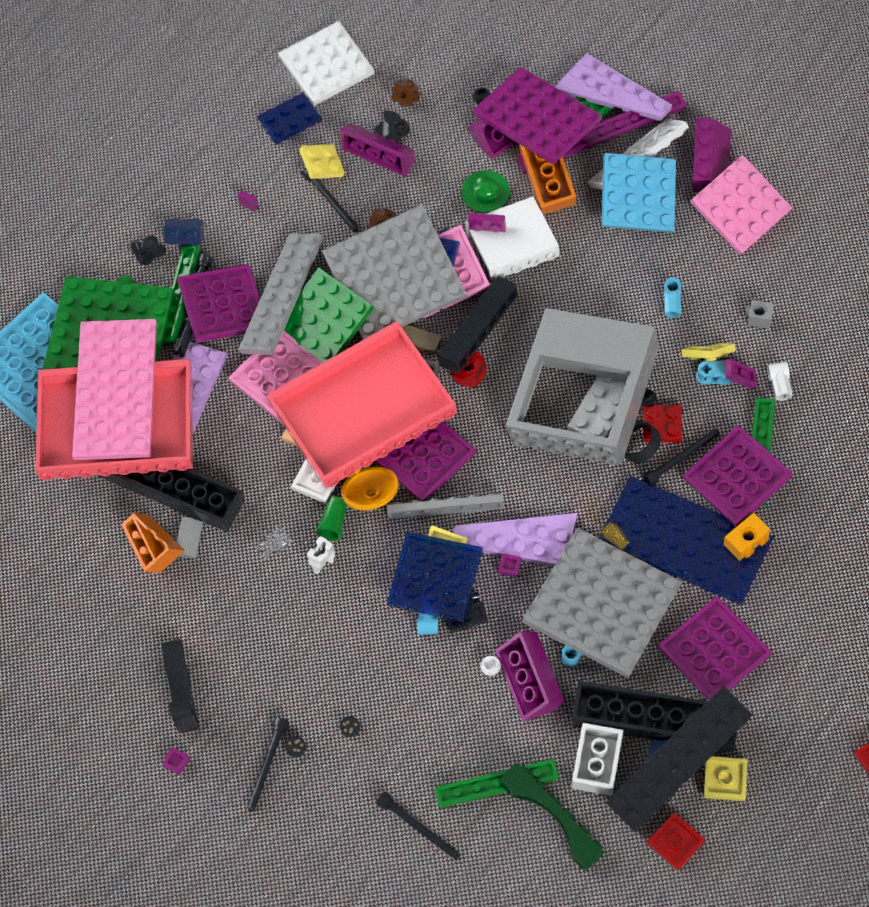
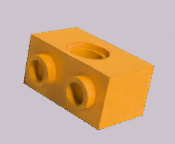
M753 513L725 536L723 545L740 561L744 557H750L758 545L763 546L769 540L770 529ZM750 536L752 537V540L748 541L745 540L743 537Z

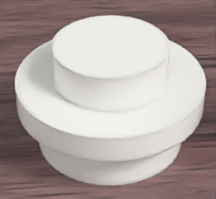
M487 656L482 660L481 670L484 674L493 676L500 671L501 664L498 658Z

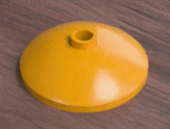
M368 467L360 470L358 475L354 474L349 477L342 486L341 494L344 502L353 509L363 511L374 510L386 505L393 499L398 491L399 482L395 473L387 468Z

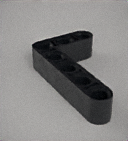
M181 638L163 642L161 647L172 703H169L172 720L179 734L199 730Z

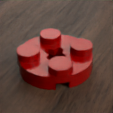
M477 351L465 365V367L471 365V371H465V368H463L459 375L450 371L451 378L457 384L473 388L486 377L487 364L485 358Z

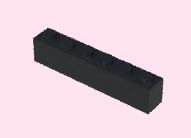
M497 276L494 282L490 283V287L484 295L482 294L479 297L475 307L469 310L465 320L459 323L455 333L449 336L446 345L438 351L439 366L459 375L517 298V284Z

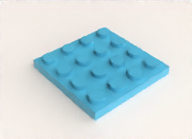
M605 153L603 155L602 227L674 232L676 159Z

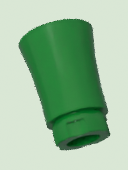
M337 496L329 498L321 521L316 529V534L319 537L321 536L329 541H339L342 539L343 523L347 510V504L342 498Z

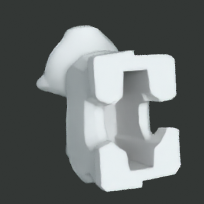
M321 536L316 541V549H310L307 553L309 565L312 566L315 574L320 573L326 562L333 563L335 557L333 544Z

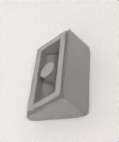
M182 516L177 543L185 551L178 557L196 559L203 522Z

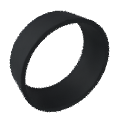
M636 421L632 433L640 428L649 427L652 433L648 445L641 451L625 453V458L633 463L647 461L655 455L660 447L661 435L659 431L645 421Z

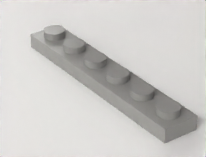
M490 493L487 496L470 495L467 498L451 497L446 500L434 498L424 502L420 500H414L410 503L394 502L391 505H387L388 519L496 510L504 509L503 494Z

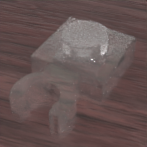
M280 526L265 537L267 542L258 544L256 550L259 552L265 549L266 552L262 554V558L267 559L273 550L278 554L291 545L292 540Z

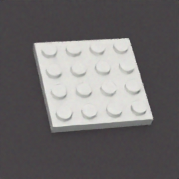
M339 21L278 53L280 59L313 106L375 74L373 67Z

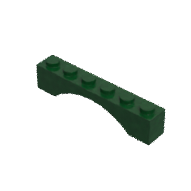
M516 763L499 779L498 784L512 798L532 802L545 809L555 818L567 838L570 858L586 873L603 856L605 852L602 849L604 847L598 840H592L587 835L589 833L582 824L578 825L573 820L574 816L567 809L563 810L558 805L560 803L553 794L549 795L544 790L545 786L538 779L534 780L530 776L531 772L525 765L522 764L520 766Z

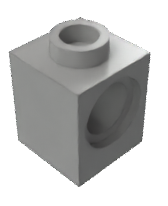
M752 300L751 307L746 308L745 318H749L748 325L770 329L774 303Z

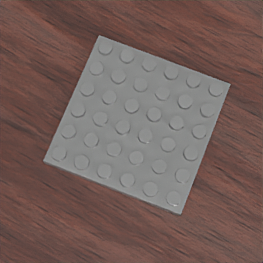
M422 204L322 251L334 278L375 307L359 328L363 340L396 321L403 327L467 297Z
M577 527L524 615L522 622L629 678L682 582Z

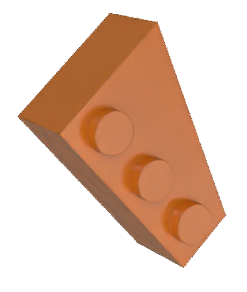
M133 513L121 524L144 572L161 573L185 551L150 515Z

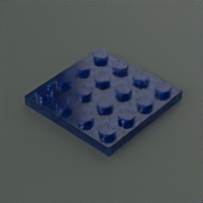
M407 532L388 596L387 606L464 622L483 554V547Z

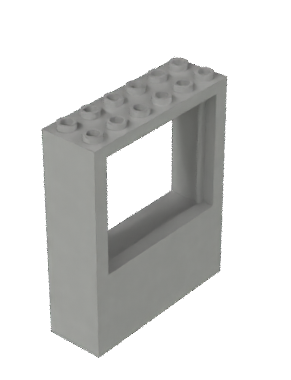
M546 308L506 423L512 444L518 447H532L538 451L542 449L548 450L554 454H568L574 458L584 457L590 461H604L610 465H622L659 349L655 327ZM542 366L626 381L608 438L524 422Z

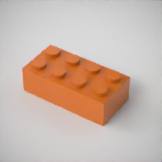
M519 144V151L542 214L576 205V194L563 156L552 165Z

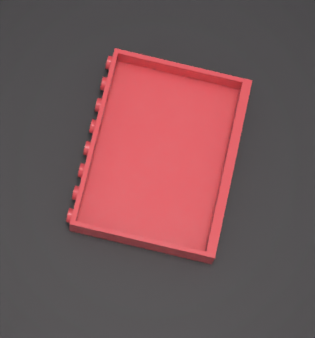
M397 321L267 394L270 406L325 489L337 485L340 480L346 477H351L359 469L370 466L373 461L387 456L389 452L396 448L403 447L406 442L420 437L423 432L434 429L439 423L451 419L457 413L455 402Z
M190 359L155 361L151 457L73 460L78 367L39 370L35 469L39 480H52L53 478L70 479L72 477L88 478L95 475L109 476L110 474L127 475L129 473H148L150 471H184L193 468V400Z

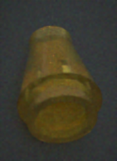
M611 521L601 531L604 535L603 538L618 546L621 550L630 543L617 523L614 524Z

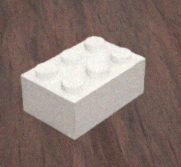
M586 723L582 724L572 779V789L612 796L623 730Z

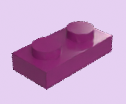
M469 213V230L506 232L505 215Z
M731 358L724 361L727 379L750 389L757 387L755 369Z

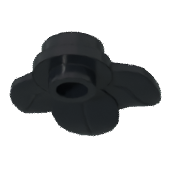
M390 110L383 111L385 122L380 123L374 128V131L388 140L392 139L397 143L401 137L406 136L410 131L409 123L406 120L400 119L398 113ZM403 126L404 130L398 131V128Z
M148 236L142 242L133 241L131 252L136 255V260L141 265H149L153 262L154 258L162 257L165 254L166 247L158 246V239L155 236Z

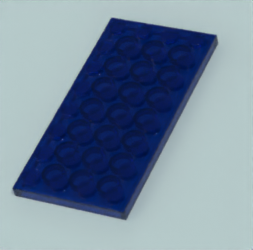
M630 476L599 539L658 570L742 606L774 536L769 535V540L763 546L758 545L750 557H744L739 561L723 545L725 536L736 527L722 514ZM750 536L743 537L745 540H752Z

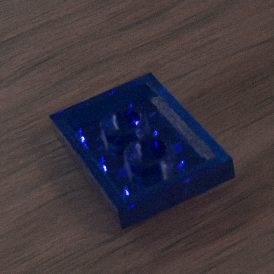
M304 92L257 116L258 121L274 145L321 122L320 115Z

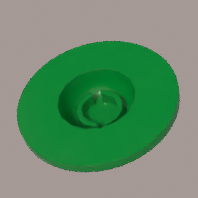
M482 170L471 174L464 181L461 195L464 203L471 210L478 213H489L502 208L507 203L510 196V186L501 174L490 170Z

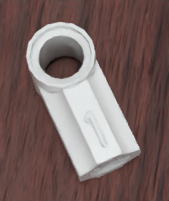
M787 362L767 365L768 378L770 382L772 381L776 400L784 401L791 398L792 390L789 382L790 374Z

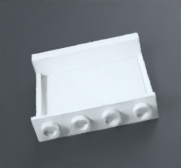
M534 197L487 213L505 215L506 232L469 230L468 221H465L469 238L472 237L489 271L491 281H494L497 276L504 278L507 275L518 273L523 269L537 266L542 262L553 260L559 256V245Z

